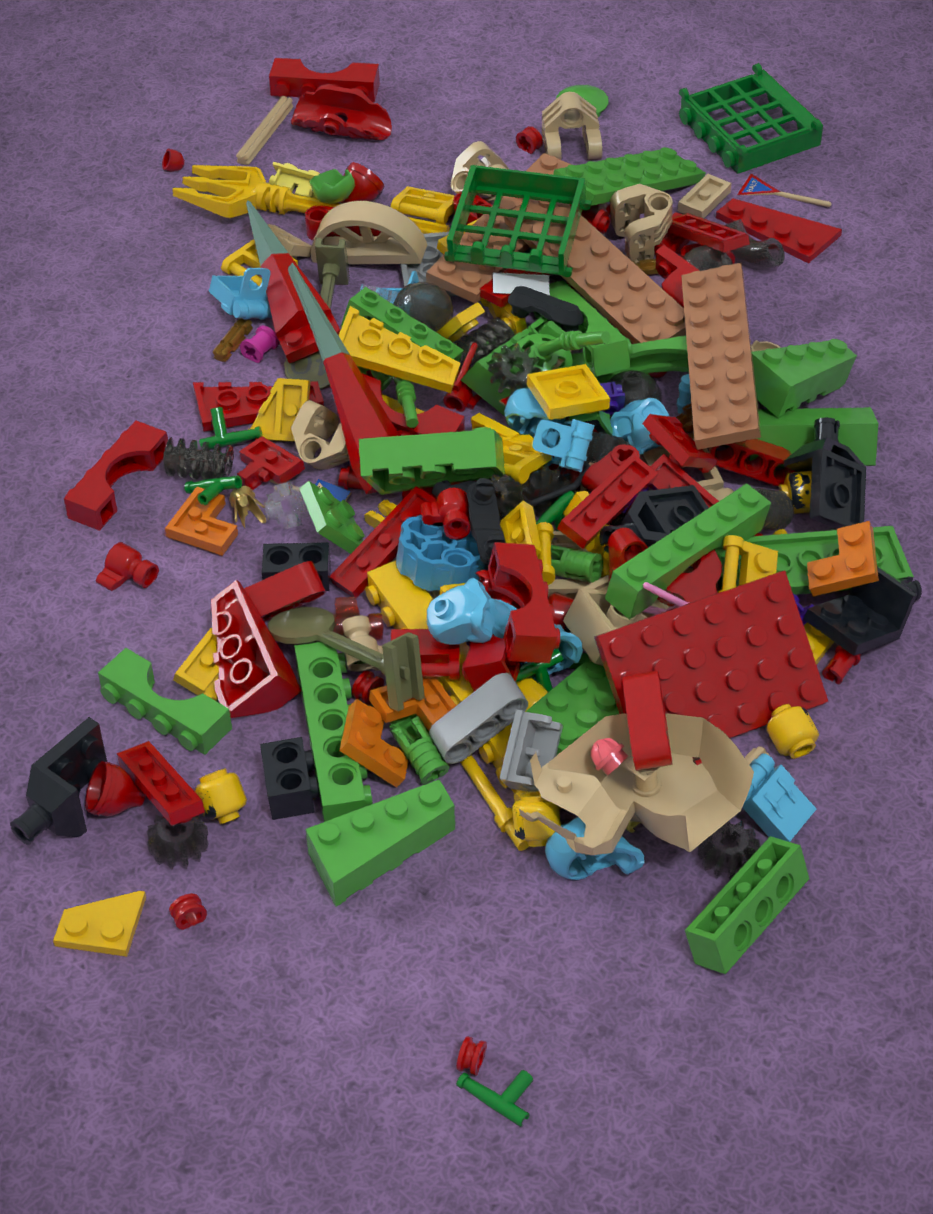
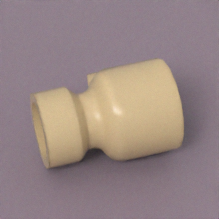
M353 616L342 622L346 637L383 654L382 646L377 644L375 638L369 636L371 627L367 616ZM345 653L348 670L358 672L374 669L375 671H380V669Z

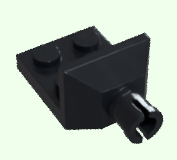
M828 417L816 419L814 421V441L803 445L785 459L784 467L796 472L812 471L811 519L835 529L862 523L865 516L866 466L848 446L839 443L840 421H835L834 418Z
M694 485L639 492L616 526L609 525L601 529L599 535L601 546L607 545L609 537L615 530L629 528L649 548L709 507ZM605 546L604 551L609 553V547Z
M877 566L879 581L852 587L848 595L808 608L804 620L850 654L856 656L900 639L913 604L922 595V588L917 580L912 582L913 577L910 576L898 580Z
M88 717L31 765L26 792L29 807L22 815L10 822L12 832L24 844L30 845L38 835L47 829L58 836L79 837L87 832L79 794L81 789L89 783L96 766L101 761L107 762L98 722Z

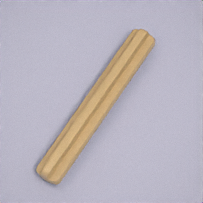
M282 96L236 154L238 158L237 163L243 165L251 163L293 108L292 98Z

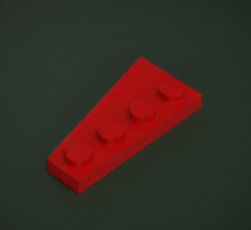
M734 198L716 211L717 219L808 264L842 235V229Z
M311 381L309 400L324 406L318 381ZM193 382L203 431L214 430L210 409L216 407L223 408L226 428L254 423L259 414V409L264 401L268 399L273 386H266L262 382H249V387H232L231 382H219L218 387H204V382Z

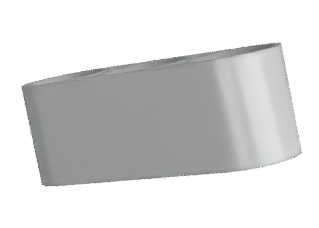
M498 674L436 721L430 728L429 735L446 763L455 764L461 762L512 723L516 710H523L525 712L528 707V701L511 674Z

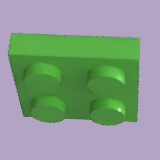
M310 481L306 482L299 489L317 533L351 554L363 542L364 538L362 529L356 524L353 517L355 515L354 509L345 500L340 502L334 498L327 488H319Z

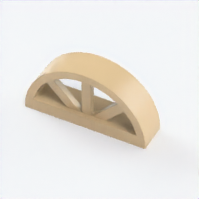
M352 201L334 207L323 217L311 247V259L313 263H317L315 252L316 238H322L323 245L334 246L339 245V239H345L348 264H421L427 247V241L418 226L396 209L375 202ZM359 226L362 236L357 235L346 227ZM370 228L379 230L381 233L378 236H373ZM333 231V232L337 233L338 235H340L341 237H325V236H326L327 234H329L330 232Z

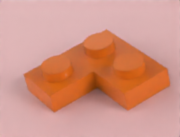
M196 487L165 527L166 537L223 556L238 536L237 525L216 519L226 505L225 495L218 494L207 505H202L197 497L205 489Z
M870 521L838 528L839 555L807 562L809 590L813 596L879 581L874 532Z
M423 677L425 698L420 701L411 698L403 702L404 709L399 712L389 707L387 685L370 690L369 701L378 710L385 723L417 714L429 731L436 721L456 706L436 677Z
M356 699L348 709L339 751L397 788L405 780L408 759L399 748L391 746L381 739L384 721L378 710Z

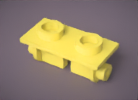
M273 162L277 173L275 176L272 175L270 177L269 183L271 185L290 187L292 191L295 186H298L295 191L296 195L316 198L309 180L319 175V172L301 170L290 163H284L283 165Z

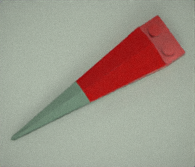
M247 200L246 205L260 267L267 268L271 272L266 293L275 332L290 364L319 351L309 321L288 272V267L291 263L296 266L338 336L340 329L331 309L252 203Z
M291 263L288 267V272L309 321L327 373L344 433L351 467L366 494L378 492L361 477L359 439L400 435L296 266Z

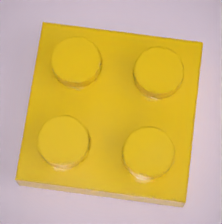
M586 364L527 374V386L549 420L563 419L568 416L585 413L591 414L596 411L609 409L610 397Z

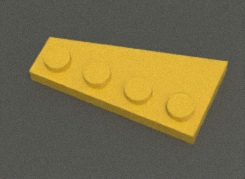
M351 306L349 307L339 333V338L357 366L448 393L452 392L459 372L460 362L427 345L420 347L410 340V336L399 332L397 335L384 328V323L375 318L368 320L359 315V310Z

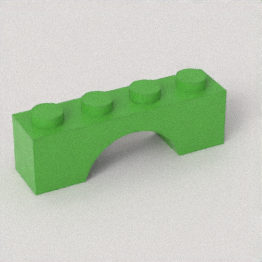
M128 648L122 650L98 672L101 685L100 691L108 702L112 704L119 702L127 708L134 718H145L152 723L160 734L167 735L169 733L173 735L189 751L196 749L206 755L232 730L230 710L205 694L185 700H171L156 694L152 690L155 680L151 662Z

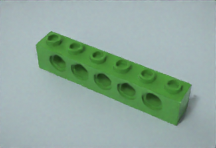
M316 642L295 645L294 647L324 822L369 806L373 802L370 785L363 786L362 779L367 778L366 768L339 751L348 709L351 705H347L346 699L352 698L349 678L342 679L341 674L347 673L344 653H337V649L325 643Z

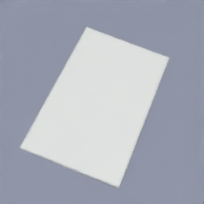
M493 272V293L511 294L515 287L525 286L550 295L549 275Z

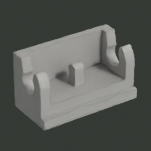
M516 710L499 779L510 789L528 792L539 791L534 784L530 759L536 752L542 768L556 757L563 725L552 721V717Z

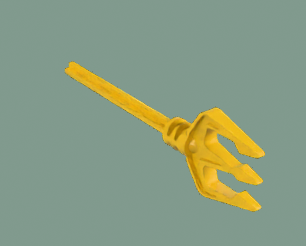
M193 165L192 173L201 177H182V183L191 188H173L174 197L226 218H233L248 213L247 200L252 203L256 210H269L273 213L279 211V214L283 215L288 211L305 213L312 206L336 207L341 204L322 203L316 198L293 194L290 187L266 183L261 169L249 166ZM197 190L203 192H210L218 196L198 193ZM408 217L418 226L423 234L450 231L449 225Z

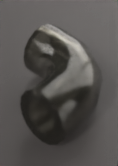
M741 219L724 225L748 234ZM749 236L750 245L731 250L737 263H741V265L753 270L775 268L780 266L785 258L781 243L774 238L757 241Z

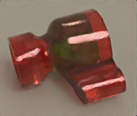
M356 597L335 598V611L333 613L335 628L333 632L346 637L342 622L347 618L360 615ZM368 614L367 617L371 627L369 636L376 640H382V614Z

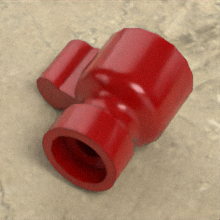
M448 488L438 495L435 502H424L421 504L423 523L433 525L434 523L442 522L445 535L455 540L462 539L470 533L469 503L467 493L464 490Z
M118 542L109 550L105 559V568L98 574L96 583L113 591L126 580L133 578L135 583L147 588L156 580L159 567L149 560H143L141 553L123 542Z

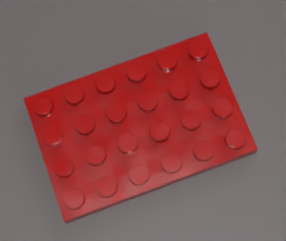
M785 570L594 636L619 714H627L622 676L657 670L659 671L666 714L704 718L723 731L729 738L767 725L772 718V712L782 705L800 706L808 710L829 702Z

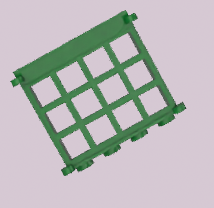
M759 63L752 66V70L755 72L754 75L751 74L689 95L687 88L679 90V95L682 97L681 109L679 110L681 122L685 125L688 124L694 130L695 136L698 139L702 138L708 144L710 151L717 153L722 158L724 165L727 168L731 167L737 174L820 146L822 140L823 124L821 121L816 119L764 69L762 70V66ZM766 93L769 103L759 106L751 98ZM745 101L752 109L737 114L730 105ZM780 107L783 117L773 120L765 112ZM722 108L730 115V117L715 121L708 113ZM758 114L765 121L763 124L751 127L744 119ZM794 120L798 128L796 131L787 133L780 126L783 123ZM737 122L744 130L729 135L721 126ZM773 128L780 136L765 141L757 132ZM750 135L758 144L746 148L745 145L740 146L735 140Z
M471 165L447 237L448 252H445V260L570 277L573 268L567 267L582 209L589 210L592 200H586L585 178ZM477 193L496 195L493 207L472 205ZM503 196L523 198L520 211L500 209ZM530 199L550 202L547 214L526 212ZM557 203L572 204L569 217L554 215ZM470 212L489 214L487 226L466 225ZM496 217L517 218L514 231L493 228ZM524 219L544 221L541 234L520 232ZM551 222L566 224L563 237L548 235ZM464 232L484 234L482 242L475 241L472 246L460 245ZM491 235L511 238L510 244L503 245L501 250L487 248ZM518 239L539 241L537 249H532L530 254L514 252ZM545 242L561 244L558 257L542 254Z

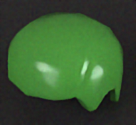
M332 169L309 180L317 200L326 204H336L347 199L355 187V180L348 170H345V176L341 175L337 169Z

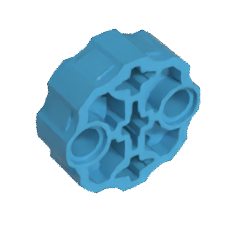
M422 515L409 517L401 525L396 566L400 574L409 577L415 586L428 591H440V587L444 585L466 583L471 578L479 580L480 578L475 573L480 570H488V565H485L480 559L477 542L471 530L462 539H451L445 535L442 522L427 525L423 523Z

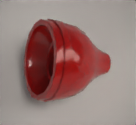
M355 162L347 166L346 170L352 174L355 180V187L341 204L352 201L371 202L383 192L385 188L384 183L371 170Z
M101 761L94 769L86 791L85 808L87 812L93 815L114 816L127 809L142 806L145 794L135 785L127 771L116 764Z

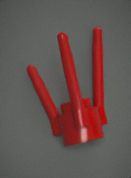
M472 343L461 370L457 374L452 392H447L443 398L444 405L449 409L453 410L456 408V411L463 412L467 407L473 410L477 402L482 399L478 394L473 397L472 389L461 381L478 347L477 343Z

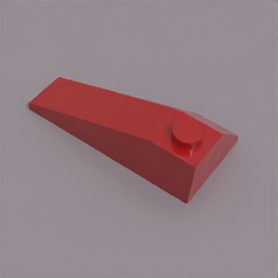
M235 580L211 599L212 634L217 636V652L213 653L214 664L219 666L218 680L214 681L215 693L220 704L230 710L231 718L278 710L301 692L290 664L242 584Z

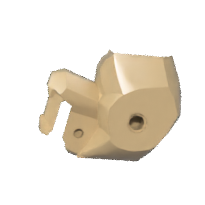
M627 714L606 716L542 768L536 752L530 759L534 784L539 789L541 797L577 815L586 824L584 837H577L575 833L560 827L537 811L525 813L519 809V812L526 820L531 822L539 820L564 837L570 848L576 853L587 855L612 853L630 821L641 822L656 837L691 852L741 811L752 783L754 771L737 746L723 731L704 718L666 714L673 765L636 771L631 750ZM603 738H611L619 744L622 743L624 745L622 749L628 755L608 776L601 769L599 771L595 769L596 766L590 756L594 743ZM693 757H699L702 763L696 765L693 762Z

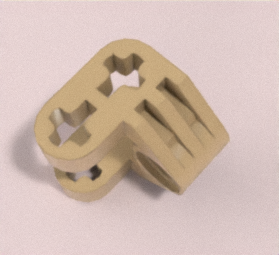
M565 92L542 111V138L546 154L561 160L559 127L564 129L582 127L588 160L602 159V139L596 108L575 92Z
M482 141L474 142L456 158L451 188L457 194L463 191L471 165L502 169L509 168L487 144ZM482 155L484 158L480 160L478 156ZM477 193V196L488 203H494L496 195Z
M642 184L618 190L610 199L611 224L618 236L625 237L626 256L631 261H635V263L639 262V260L654 258V246L661 243L672 223V197L663 191ZM640 214H644V218L640 219Z
M312 400L306 401L301 406L291 426L300 458L307 464L320 470L330 469L350 461L338 415ZM335 432L331 442H327L326 440ZM321 448L320 455L314 459L315 452Z

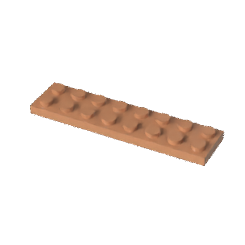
M543 153L526 171L553 175L554 169L565 168L572 164ZM503 196L499 208L513 210L522 204L523 198ZM483 214L472 226L486 227L490 215ZM504 216L496 217L493 228L512 230L505 224ZM465 232L460 245L472 246L475 241L482 242L484 234ZM491 235L487 248L501 250L503 245L510 244L511 238ZM518 239L514 252L525 253L530 246L522 239ZM443 255L426 272V282L473 303H477L481 299L479 288L493 279V272L502 273L508 268L446 261Z
M530 199L526 212L547 214L550 202ZM557 203L554 215L569 217L571 206L569 204ZM521 205L517 206L513 210L520 211ZM504 216L505 224L514 231L517 218ZM581 216L567 267H572L573 272L570 277L563 278L633 344L685 336L684 308ZM524 219L520 232L541 234L544 221ZM551 222L548 235L563 237L566 224ZM522 239L532 249H537L539 241ZM545 242L542 254L558 257L561 244Z
M741 263L723 265L718 268L681 275L696 448L699 450L761 438Z

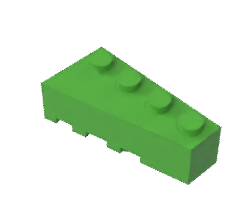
M544 316L539 318L521 333L519 332L508 342L493 350L488 356L477 361L463 376L461 381L505 416V406L499 400L511 396L518 389L528 388L527 383L522 381L512 368L511 355L513 348L522 338L538 334L543 325L551 320L546 319ZM554 322L557 326L561 328V324ZM531 342L527 343L521 349L519 356L527 355L529 348L533 344ZM527 365L524 367L529 373H536L529 369Z
M838 339L810 342L795 346L789 345L775 349L768 348L752 352L757 400L779 418L785 414L787 409L794 411L799 408L802 402L810 403L815 401L818 394L825 396L842 387L846 383L857 355L847 348L845 342Z
M479 427L472 431L359 439L361 477L381 495L409 491L415 486L421 489L434 487L437 482L448 480L450 484L475 481L480 478L488 479L505 476L502 438L494 429L488 427Z
M440 779L305 829L308 854L335 907L345 902L347 897L358 890H363L371 885L375 879L387 871H392L400 866L404 860L413 854L420 853L455 830V805Z

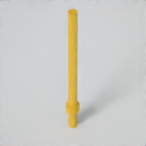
M471 754L460 763L495 814V823L501 832L506 831L519 851L527 849L529 847L528 841L515 836L512 808L506 807Z

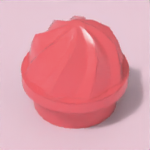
M611 738L597 740L592 747L590 755L596 766L595 769L597 771L601 769L607 776L611 774L628 757L622 749L624 745Z

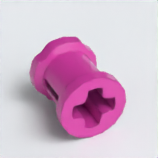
M262 325L257 328L256 334L251 339H245L241 342L240 350L245 358L260 363L263 355L269 349L278 347L279 341L274 330Z

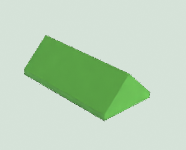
M871 407L807 408L794 411L787 409L785 414L779 418L768 409H758L761 438L756 439L783 447L793 454L803 445L814 441V421L816 419L824 417L834 418L835 421H840L839 443L848 446L865 466L876 465L879 423ZM756 454L748 456L749 460H754L758 457ZM784 464L776 466V468H785Z

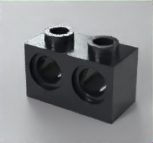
M329 542L263 544L262 580L303 562L313 561L325 591H330L331 558Z
M302 737L260 744L272 820L315 813L313 798L319 797L316 776L309 777L308 773L309 771H315L312 750H304Z

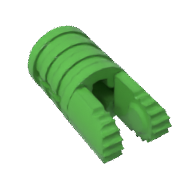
M551 545V566L555 569V576L589 583L600 579L603 571V558L601 554Z
M417 716L411 719L414 732L420 738L419 740L410 745L405 733L399 727L393 729L391 733L406 758L410 760L412 767L415 768L422 784H427L444 776L449 770V765L444 761V758L434 745V741Z

